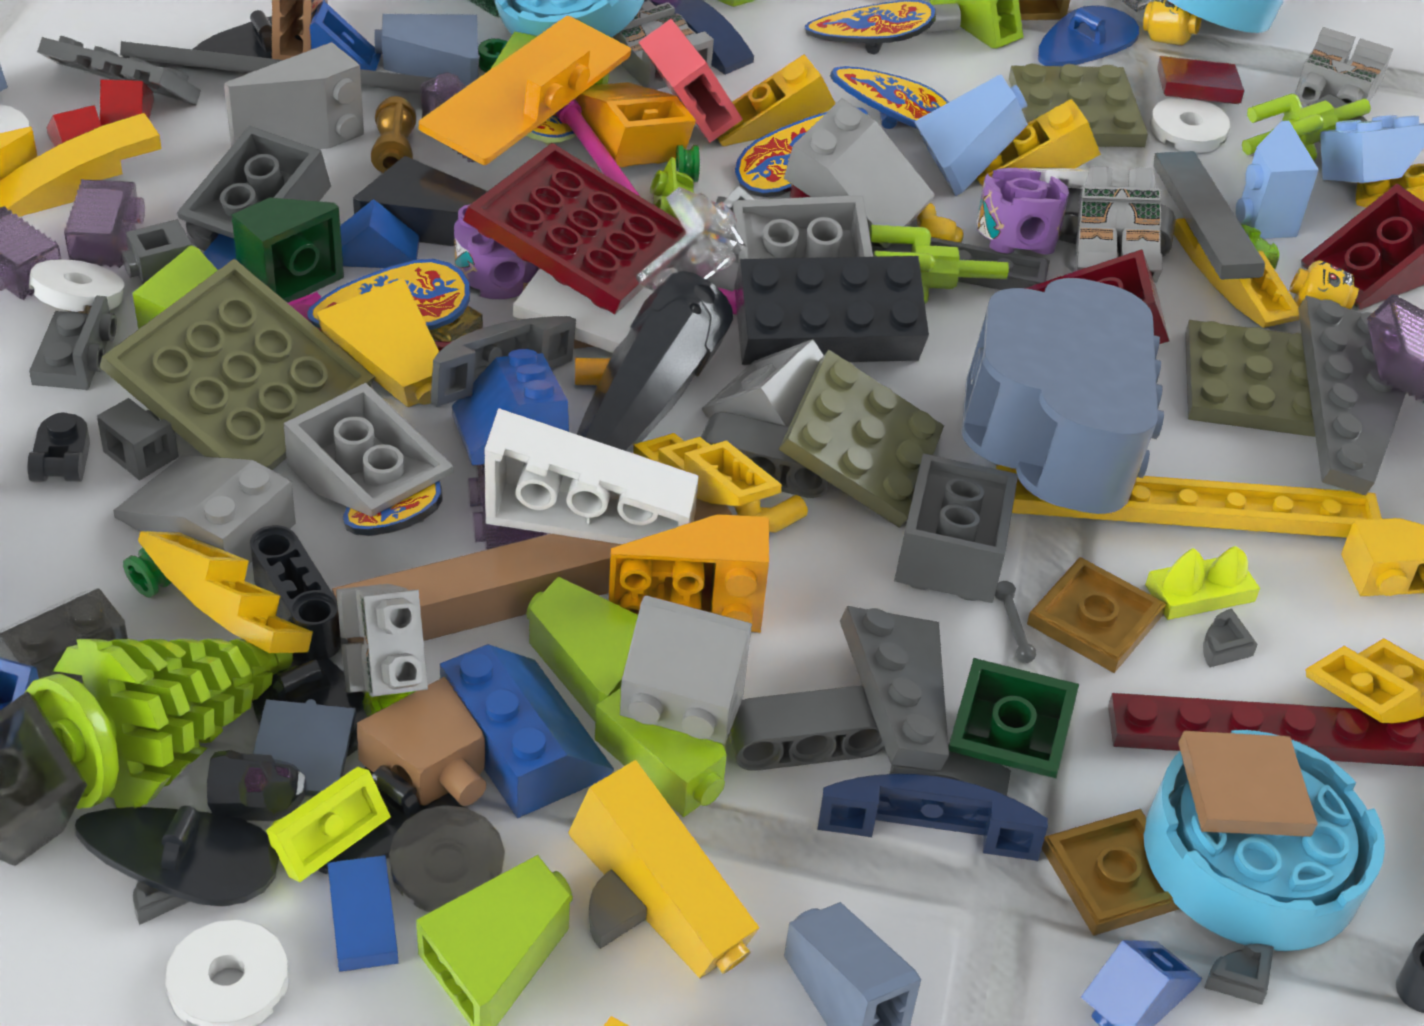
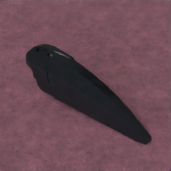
M679 271L672 273L644 301L630 325L631 329L628 335L614 350L576 435L630 453L633 452L634 444L642 442L681 398L694 376L698 377L720 347L733 321V310L728 298L712 282L693 272Z

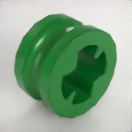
M492 38L484 40L479 44L478 54L480 57L478 58V67L486 73L492 68L508 41Z
M677 145L676 171L687 174L692 178L693 182L699 181V146L692 145V148L687 150L683 145Z
M143 547L138 551V557L130 555L123 561V568L127 578L134 588L145 597L151 598L159 592V586L167 587L172 584Z

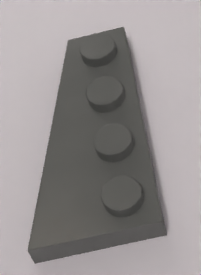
M60 36L58 41L45 37L41 38L37 53L58 64L110 80L143 81L153 93L193 105L197 104L201 90L187 82L189 75L181 71L155 66L147 61L131 56L129 59L119 57L117 53L99 46H95L94 50L84 48L83 43L65 36Z
M847 606L839 622L890 763L893 765L941 771L949 756L939 622L887 613L877 608L864 609Z

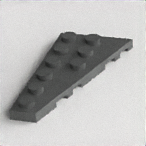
M1306 295L1298 311L1321 481L1366 496L1376 481L1424 343V332L1383 320L1373 313H1361L1342 307L1332 300H1320Z

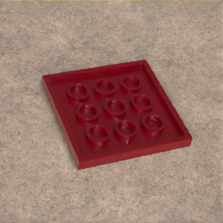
M553 143L549 144L470 204L463 219L464 222L476 228L481 235L497 241L513 251L523 261L534 264L553 276L560 284L571 287L589 298L597 307L606 309L614 315L686 248L696 230Z

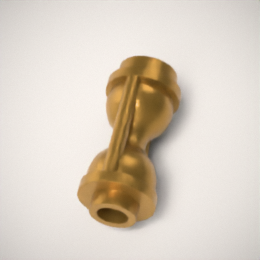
M399 96L386 98L379 104L375 112V122L381 136L378 137L371 149V162L381 173L387 171L404 156L413 159V152L407 137L410 136L416 125V112L408 100Z

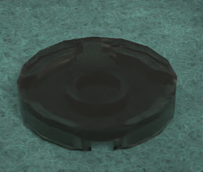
M443 805L424 809L404 821L392 839L389 869L393 884L403 896L404 893L408 898L414 900V905L420 909L431 912L501 875L503 872L505 850L500 833L486 817L468 808Z

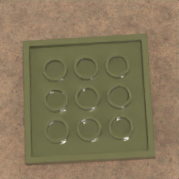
M235 259L231 260L103 355L99 367L158 418L170 422L172 429L204 457L254 460L270 470L276 468L287 458L284 433L285 422L364 383L371 387L375 378L367 369Z

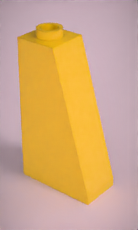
M634 760L590 786L568 832L577 846L604 875L611 869L647 907L646 921L699 978L716 967L719 968L722 974L727 973L745 960L751 953L747 945L760 927L639 763Z

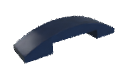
M649 0L655 6L669 2L675 8L674 14L681 15L692 31L696 34L705 31L714 39L711 66L724 75L754 62L752 51L737 30L724 16L704 0Z
M882 774L857 777L825 786L823 788L817 830L872 838L875 821L877 820L983 835L984 854L1038 861L1048 828V818L1011 797L979 785L938 776Z

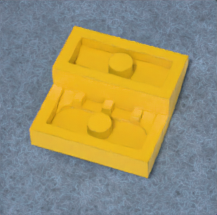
M1385 638L1360 653L1342 646L1305 669L1307 678L1381 723L1406 722L1424 717V660Z

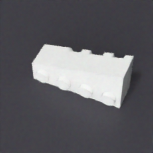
M498 408L485 447L486 524L625 544L694 522L699 476Z

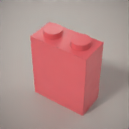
M672 19L639 41V44L673 95H676L696 120V126L709 143L743 120L706 61Z

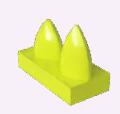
M1236 546L1230 547L1217 558L1203 560L1201 554L1196 549L1191 548L1171 567L1149 571L1145 583L1152 596L1167 603L1164 611V616L1167 620L1255 602L1260 587L1248 571L1246 554Z
M357 766L284 818L275 820L266 832L269 836L270 845L276 850L288 877L301 882L391 818L370 771Z

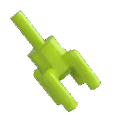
M1288 94L1249 107L1247 116L1252 123L1284 113L1282 121H1290L1311 158L1315 161L1318 154L1314 143L1321 141L1320 132L1336 130V122L1348 121L1370 113L1371 105L1367 99L1363 98L1334 108L1326 100L1302 108L1299 97L1296 94ZM1271 131L1243 140V152L1247 155L1254 154L1256 147Z
M870 225L869 234L871 242L912 244L911 253L874 251L873 257L919 256L925 304L929 299V288L953 289L957 287L959 277L1008 278V262L959 260L958 247L931 246V233L927 228Z

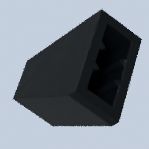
M404 156L353 197V208L355 214L374 199L418 234L419 242L454 246V224L458 220L459 209L465 205L472 204L487 191Z

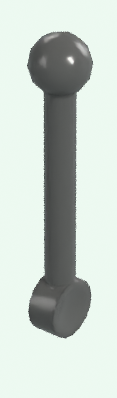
M1000 581L997 585L995 597L1004 602L1018 644L1016 657L1023 663H1030L1036 657V649L1033 645L1028 644L1013 600L1016 587L1009 581Z

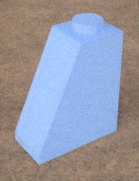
M1001 74L914 121L927 150L955 196L964 192L1028 125L1021 110L1027 107V103L1017 85L1010 88Z

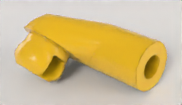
M929 203L916 217L917 226L927 228L931 233V237L962 242L964 237L962 228L958 227L956 222L949 218L937 216L935 206L932 203Z
M793 495L772 508L760 507V500L741 506H734L738 516L769 517V532L772 533L781 531L808 514L805 501L798 495Z

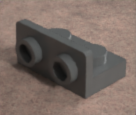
M96 295L89 314L72 311L54 312L29 370L32 385L89 390L95 372L102 371L99 367L102 356L105 355L107 342H112L116 335L117 320L115 314H110L107 296Z

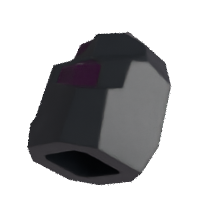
M226 750L214 752L210 758L207 777V804L213 815L230 816L245 821H275L294 811L306 795L307 784L305 775L294 764L273 759L272 755L245 754Z

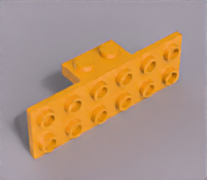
M565 16L420 119L418 129L477 163L488 165L627 60L631 55V48L571 16Z

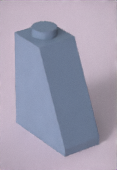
M382 14V29H375L374 40L375 53L383 54L384 70L399 74L446 80V86L461 90L478 79L477 15Z
M839 902L821 910L818 908L809 909L801 913L794 921L789 922L784 957L827 1026L911 1025L921 983L920 976L911 965L845 905Z

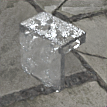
M678 187L666 199L687 234L639 272L636 280L641 287L655 291L672 273L679 271L693 272L707 279L715 272L728 268L736 260V255L747 247L734 226L738 223L736 216L725 203L720 202L718 204L709 200L703 193L695 194L682 187Z

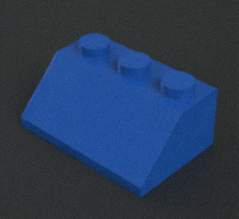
M518 349L509 352L508 356L496 357L473 382V394L457 400L452 405V416L472 465L485 464V447L498 408L569 432L568 399L543 353L537 354L536 351L530 349Z
M487 644L439 664L440 679L445 677L450 682L482 730L485 738L484 770L517 819L590 787L614 773V768L536 660Z

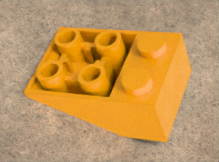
M629 82L592 85L575 98L582 108L581 115L619 167L652 163L661 164L669 162L671 157H674L676 161L677 145H683L687 149L696 123L694 117L676 95Z
M717 514L611 548L609 601L638 615L641 602L646 595L752 623L751 632H761L769 568V517Z

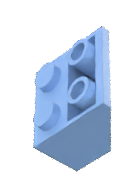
M1397 115L1372 117V121L1361 122V120L1336 122V130L1320 132L1323 180L1367 183L1401 178L1424 148V123H1419V116L1397 117Z

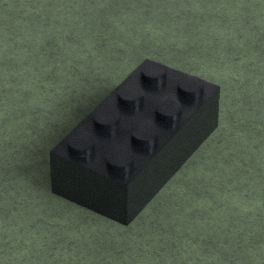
M919 256L740 259L734 287L742 365H750L755 360L811 339L815 341L823 356L830 350L849 362L919 361L929 337Z

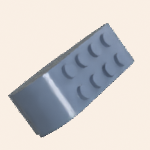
M1079 278L1055 280L1047 285L1044 292L1025 288H1009L993 294L987 306L966 377L962 420V436L966 444L986 460L1016 469L1018 479L1022 485L1033 495L1048 503L1094 514L1112 513L1122 509L1128 503L1136 478H1143L1146 473L1150 457V451L1147 450L1151 438L1157 439L1159 437L1164 420V411L1158 410L1163 386L1157 384L1161 370V360L1156 359L1160 337L1154 335L1153 315L1150 308L1140 298L1124 289Z

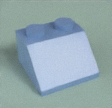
M1281 121L1256 147L1252 164L1248 165L1246 169V184L1242 198H1239L1236 203V217L1239 223H1242L1250 239L1298 236L1319 169L1290 121Z

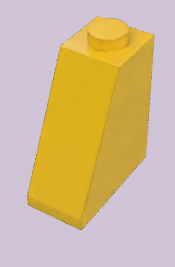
M404 278L316 312L322 333L374 375V381L406 407H411L418 403L422 405L431 403L433 359L439 353V350Z

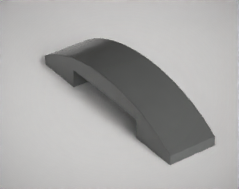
M552 316L514 320L473 331L452 341L433 359L431 404L439 407L471 396L473 394V382L496 357L508 356L509 352L514 350L530 349L536 351L537 354L543 353L550 368L571 362L573 360L576 319L570 316Z

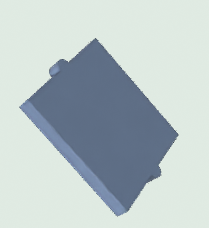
M313 699L307 700L306 703L266 700L253 754L272 755L273 759L294 764L306 777V795L315 796L343 776L356 718L355 708L317 705ZM247 774L246 788L262 791L268 784V780L265 775Z

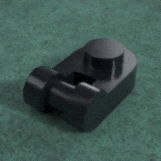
M61 412L48 417L40 424L33 452H30L28 455L27 470L30 481H47L48 476L64 477L65 481L83 480L90 447V437L87 423L82 417L76 414Z

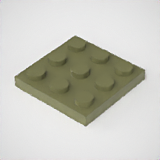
M1039 64L1011 66L1009 74L1011 87L1014 85L1018 86L1027 103V107L1021 109L1027 123L1072 99L1088 120L1098 147H1145L1148 132L1124 67H1116L1114 65L1083 67L1074 64H1066L1064 66H1041Z
M1188 321L1185 332L1188 420L1315 437L1302 333L1292 334L1264 330L1259 327L1220 324L1215 321Z
M828 350L819 360L779 450L900 528L908 519L923 453L928 455L934 454L944 425L894 393L890 388L856 368L849 361Z

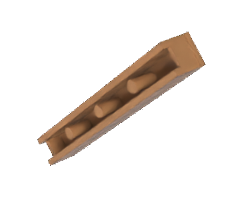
M697 499L694 522L717 514L732 515L727 505L712 504ZM548 534L332 588V593L337 599L336 589L387 583L404 587L408 590H419L423 641L526 615L527 608L534 595L539 591L544 592L558 576L598 596L609 593L611 548L622 544ZM364 637L346 638L348 643L364 641Z

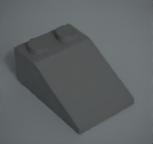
M248 126L178 210V218L234 239L231 216L233 213L268 198L320 201L331 188L322 151Z
M923 453L894 581L908 584L920 590L930 589L957 595L969 601L980 600L993 603L1006 552L1018 478L1017 474Z

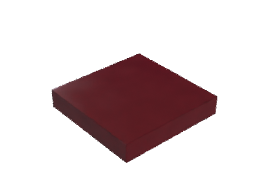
M1159 56L1157 70L1165 96L1231 104L1242 103L1244 88L1235 64Z

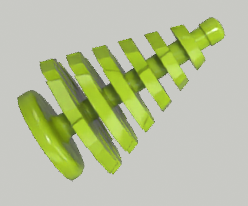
M76 639L78 645L66 648L53 671L82 675L83 683L63 674L45 676L32 681L24 692L21 710L24 738L33 763L46 785L63 802L77 809L96 806L105 801L107 797L114 798L116 808L141 807L155 799L164 786H169L189 764L204 753L207 747H201L200 743H211L223 732L222 727L236 720L242 713L251 708L252 700L259 698L272 684L273 674L286 670L291 666L293 653H268L243 639L229 641L223 639H204L200 641L194 639H175L169 641L164 639H146L142 641L134 639H116L111 641L103 639Z

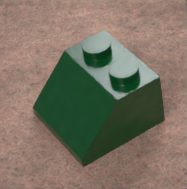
M268 198L231 214L237 261L287 303L307 296L344 278L339 206L334 202Z
M973 658L950 738L949 751L1056 779L1079 684Z

